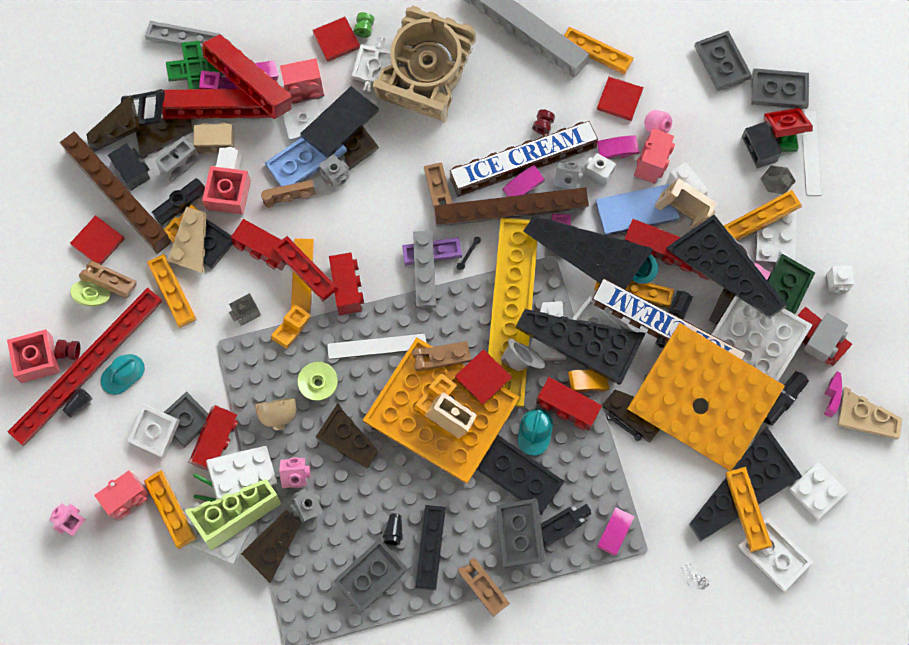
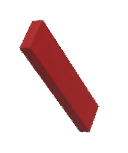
M288 236L272 247L273 251L322 302L338 290L337 286Z

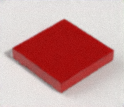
M346 17L312 30L327 62L360 49V44Z
M609 76L597 110L632 121L644 87Z
M800 108L764 114V121L771 127L775 137L813 131V125Z
M95 215L70 244L91 261L102 265L125 238Z
M483 349L455 375V379L484 406L512 379V376Z

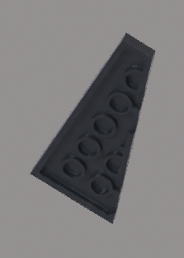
M535 215L523 231L598 283H601L602 279L605 278L624 289L627 288L653 250L650 247Z
M715 215L666 247L668 252L768 318L773 317L787 306Z
M524 309L515 326L516 329L618 385L622 384L646 334L644 332L629 331V329H618L609 327V325L584 320L568 319L569 317H558L544 312Z
M767 426L732 469L736 470L746 467L758 505L802 477ZM726 478L689 523V526L700 542L739 518Z

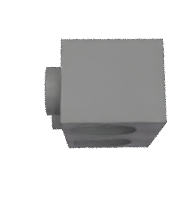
M183 136L157 157L155 163L158 169L172 182L200 158L196 148Z

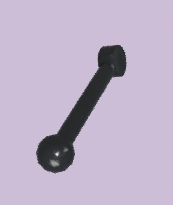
M476 236L474 238V243L463 260L457 263L458 270L465 268V262L476 245L481 242L480 237Z
M612 412L607 414V420L614 421L634 436L636 441L642 439L641 434L635 433L616 419Z

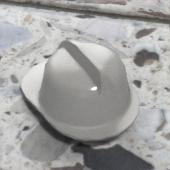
M513 339L508 340L509 346L501 358L504 364L517 371H522L529 366L537 369L544 368L545 363L536 351Z

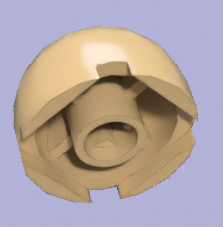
M295 398L273 400L272 402H267V404L266 402L255 404L257 417L263 425L273 427V430L285 429V425L292 422L296 415Z

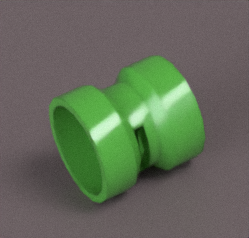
M366 12L358 13L354 33L359 37H370L372 34L371 26H373L375 20L374 16Z

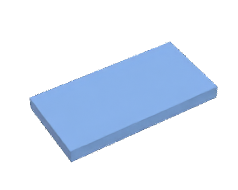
M300 138L266 161L265 165L278 184L286 186L303 182L320 170L319 164L326 160L327 157L303 138ZM342 145L334 155L339 158L347 152V149Z
M667 184L596 199L595 203L604 235L608 236L627 232L632 219L651 226L678 221L677 209L668 204L661 211L654 207L662 191L670 185Z

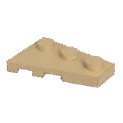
M186 207L167 260L168 262L203 274V257H205L204 237L206 234V214L204 212Z
M843 388L837 426L896 440L900 438L902 418L881 406L878 407L872 404L867 398L860 397L851 392V389Z

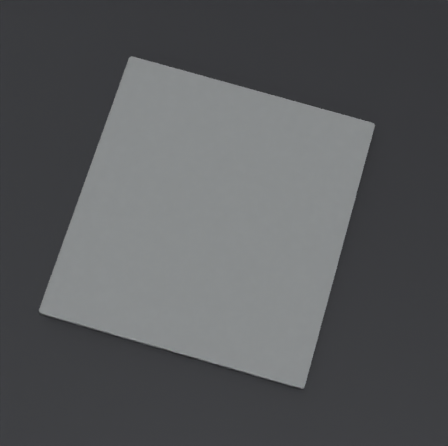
M549 256L536 260L532 310L540 312L543 302L562 301L563 316L572 319L574 316L573 309L556 257ZM496 270L435 285L436 307L417 308L415 290L361 304L362 312L339 315L338 310L310 317L303 330L288 349H285L271 339V335L280 325L222 339L218 342L233 413L237 414L235 420L238 421L236 427L241 449L246 451L267 446L278 483L277 486L272 488L278 495L281 505L257 520L260 534L286 509L293 515L290 505H292L291 500L296 498L295 493L306 489L307 492L313 490L314 493L319 495L322 502L320 507L323 513L301 523L271 581L285 645H309L478 599L457 571L462 566H467L473 557L499 590L504 592L643 554L648 550L598 391L578 392L602 405L601 411L590 431L577 428L574 425L575 423L568 419L564 421L558 418L556 413L551 410L546 411L553 420L550 443L542 454L536 456L528 455L565 481L545 511L540 515L541 523L570 506L571 508L576 506L578 509L588 504L592 514L584 519L585 523L552 544L545 546L543 542L545 562L509 568L503 567L496 505L520 500L478 470L475 471L469 483L466 484L386 435L372 430L369 425L363 422L364 417L407 351L329 359L328 344L425 334L426 343L433 347L468 341L471 360L483 349L488 353ZM531 336L529 337V347L533 339ZM567 356L566 360L544 361L545 366L543 369L529 366L526 374L524 408L515 407L498 435L520 449L518 433L521 420L529 410L541 409L536 401L548 377L571 388L569 371L591 369ZM313 362L329 364L335 370L338 378L335 392L330 397L320 401L306 398L298 387L300 371L306 365ZM320 380L315 382L316 386H320L322 384V381ZM295 398L296 415L292 422L285 425V429L273 430V427H267L259 421L255 404L263 402L267 404V402H272L273 400ZM337 403L378 450V454L368 469L316 439V435ZM293 457L305 458L306 466L310 465L311 478H307V486L282 488L279 472L280 461ZM425 505L446 507L436 590L415 588ZM615 508H618L634 516V519L617 555L614 556L598 548L597 545ZM391 513L400 514L402 516L403 540L398 546H387L403 562L408 571L361 613L333 581L379 538L384 542L383 534L389 515ZM474 570L469 575L473 579L478 573Z

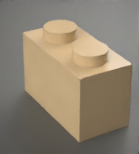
M202 123L194 125L193 146L196 148L197 153H219L220 148H234L235 132L232 124L219 123L210 125Z
M442 392L433 400L425 416L457 438H460L469 431L477 415Z

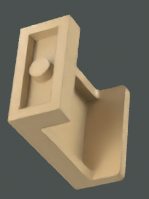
M678 178L662 191L654 207L661 211L668 204L693 220L689 228L692 230L715 215L714 208L717 203Z

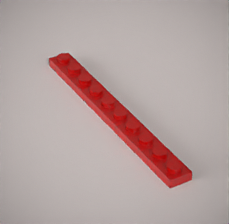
M147 287L8 430V433L22 446H25L72 397L74 392L163 302L162 299Z

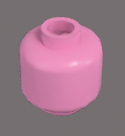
M652 110L645 117V128L649 133L653 128L668 133L672 127L671 115L664 111Z

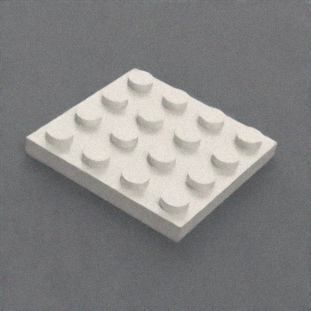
M735 296L712 335L746 352L743 361L778 381L812 327V324L786 309L768 318Z

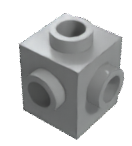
M334 154L319 164L321 177L327 185L331 184L333 188H336L347 182L349 168L343 160L340 162Z
M558 162L554 186L561 187L563 190L575 189L577 184L582 182L583 173H580L581 166L574 162Z
M303 489L294 494L296 498L291 500L292 505H290L293 515L298 516L301 523L323 513L320 504H322L321 499L313 490L307 492L306 489Z

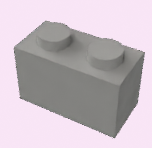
M827 312L803 350L822 362H825L828 358L832 359L838 351V348L835 347L838 341L842 343L848 334L845 331L848 324Z

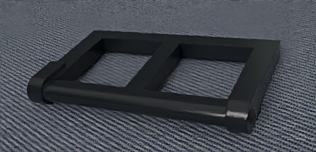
M163 89L128 95L134 100H139L137 117L140 126L161 123L162 107L165 98V91ZM127 95L122 96V97H121V102H122L124 99H126L128 96H127ZM156 96L154 117L144 119L146 98Z

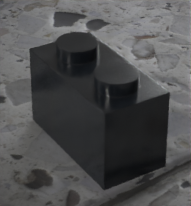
M767 122L745 128L742 139L756 168L777 162L782 150L779 143H776L772 129L768 126Z
M126 143L108 154L112 164L131 191L151 179L147 173L150 169L144 161H139L140 155L134 147L131 149Z

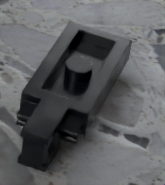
M588 504L578 509L576 506L572 508L570 506L541 523L542 538L545 546L552 544L585 523L584 519L592 514Z

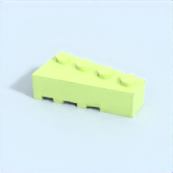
M267 479L244 487L239 492L231 495L228 493L218 500L202 503V506L186 509L185 512L211 551L281 505L278 495Z

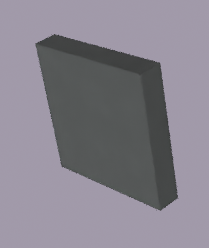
M187 391L164 411V413L180 420L174 437L184 448L201 433L208 416L207 411Z

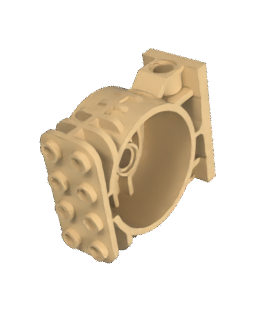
M416 6L407 7L405 11L406 16L401 21L402 26L398 28L391 45V65L381 70L378 80L375 79L373 83V89L378 99L446 122L447 112L453 100L451 91L462 77L465 63L468 62V56L473 50L472 46L477 40L476 32L469 24L464 23L462 25L456 23L451 18H441L434 12L427 13ZM442 46H444L449 51L452 60L456 63L449 61L448 54ZM427 60L433 61L430 65L424 64ZM400 63L408 66L412 77L419 82L413 81L408 76L405 67L398 66V64Z

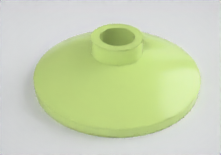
M82 280L76 282L70 290L72 299L85 306L103 305L110 299L111 294L109 290Z
M310 363L299 373V390L310 400H324L330 397L337 388V374L327 363ZM320 380L322 381V384L320 386H316L315 382Z

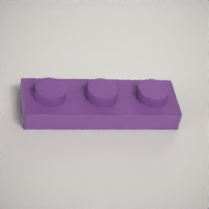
M459 237L433 241L434 262L462 258ZM414 244L402 245L405 266L414 265Z

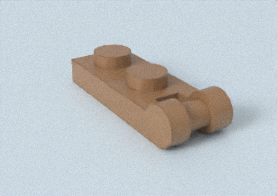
M442 162L424 166L433 208L435 205H439L438 201L445 200L446 204H451L452 200Z
M313 180L266 189L261 193L264 206L268 208L273 207L278 202H291L293 199H306L316 195Z
M90 261L86 265V269L82 270L78 275L82 281H89L124 298H127L137 286L136 280L94 261Z
M468 341L412 350L413 358L416 360L414 364L416 371H425L471 361ZM429 356L430 361L424 362L423 357Z
M474 557L467 566H462L457 570L493 617L510 605V602ZM475 570L478 575L472 579L469 574Z

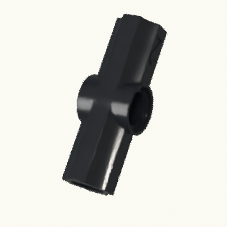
M195 178L181 190L173 191L168 200L151 212L152 215L163 226L178 213H184L186 207H189L191 203L202 196L205 186L199 179ZM178 200H183L181 203L176 204Z
M677 291L668 312L684 320L693 296L685 291ZM658 336L655 344L660 348H664L666 339Z
M798 371L792 374L784 384L785 387L763 421L764 423L773 426L784 411L791 407L798 398V394L802 392L809 382L806 375Z

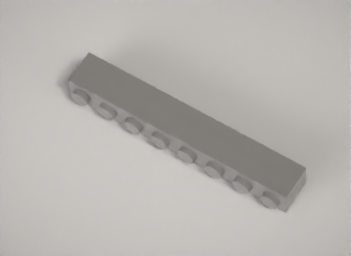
M465 0L468 4L474 5L480 13L488 15L494 23L503 26L508 33L517 36L523 44H528L537 54H542L551 64L560 67L566 75H571L575 78L588 64L589 53L515 0Z

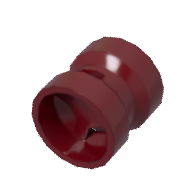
M541 109L536 115L537 120L534 121L532 129L541 135L549 134L551 131L550 125L554 123L555 115L548 110Z
M57 340L55 345V357L57 359L69 358L76 361L80 356L81 345L79 341L67 342L66 340Z

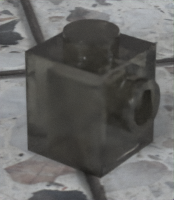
M773 165L760 178L768 192L778 194L788 192L796 182L788 167Z
M250 293L229 304L231 308L229 314L234 322H239L240 326L261 316Z

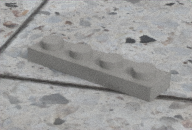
M150 21L145 38L149 41L181 46V42L200 41L201 50H203V42L220 33Z
M432 231L413 232L416 307H436Z

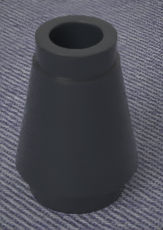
M81 388L79 391L76 390L62 410L71 418L90 405V401L93 398Z
M391 513L389 515L383 534L384 543L387 545L398 546L403 540L402 516L400 514Z

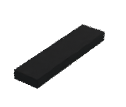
M425 505L415 588L436 590L446 507Z

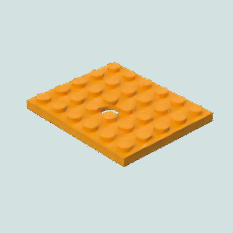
M678 323L627 409L731 471L742 458L785 385L685 325ZM698 398H703L708 402V410L703 414H698L693 409V403Z
M416 337L364 417L363 422L468 484L520 400V397L502 388L482 406L455 379V375L465 367L464 364L416 371L414 365L416 360L413 358L412 350L433 347ZM429 356L423 357L424 362L430 361ZM440 374H443L457 385L451 394L454 400L477 415L469 431L460 438H457L432 420H429L415 409V404L424 396L429 386Z

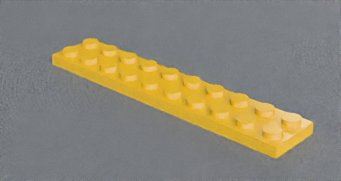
M501 218L488 354L512 376V379L503 388L520 397L515 407L524 408L527 368L517 371L504 364L501 358L509 346V339L529 347L530 336L516 329L515 326L524 309L532 310L537 241L523 232L530 220Z

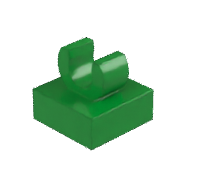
M797 134L776 137L782 152L798 150Z

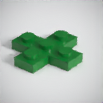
M200 41L181 42L184 60L166 62L168 82L187 80L189 89H199L201 71L220 73V76H224L209 61L202 57Z

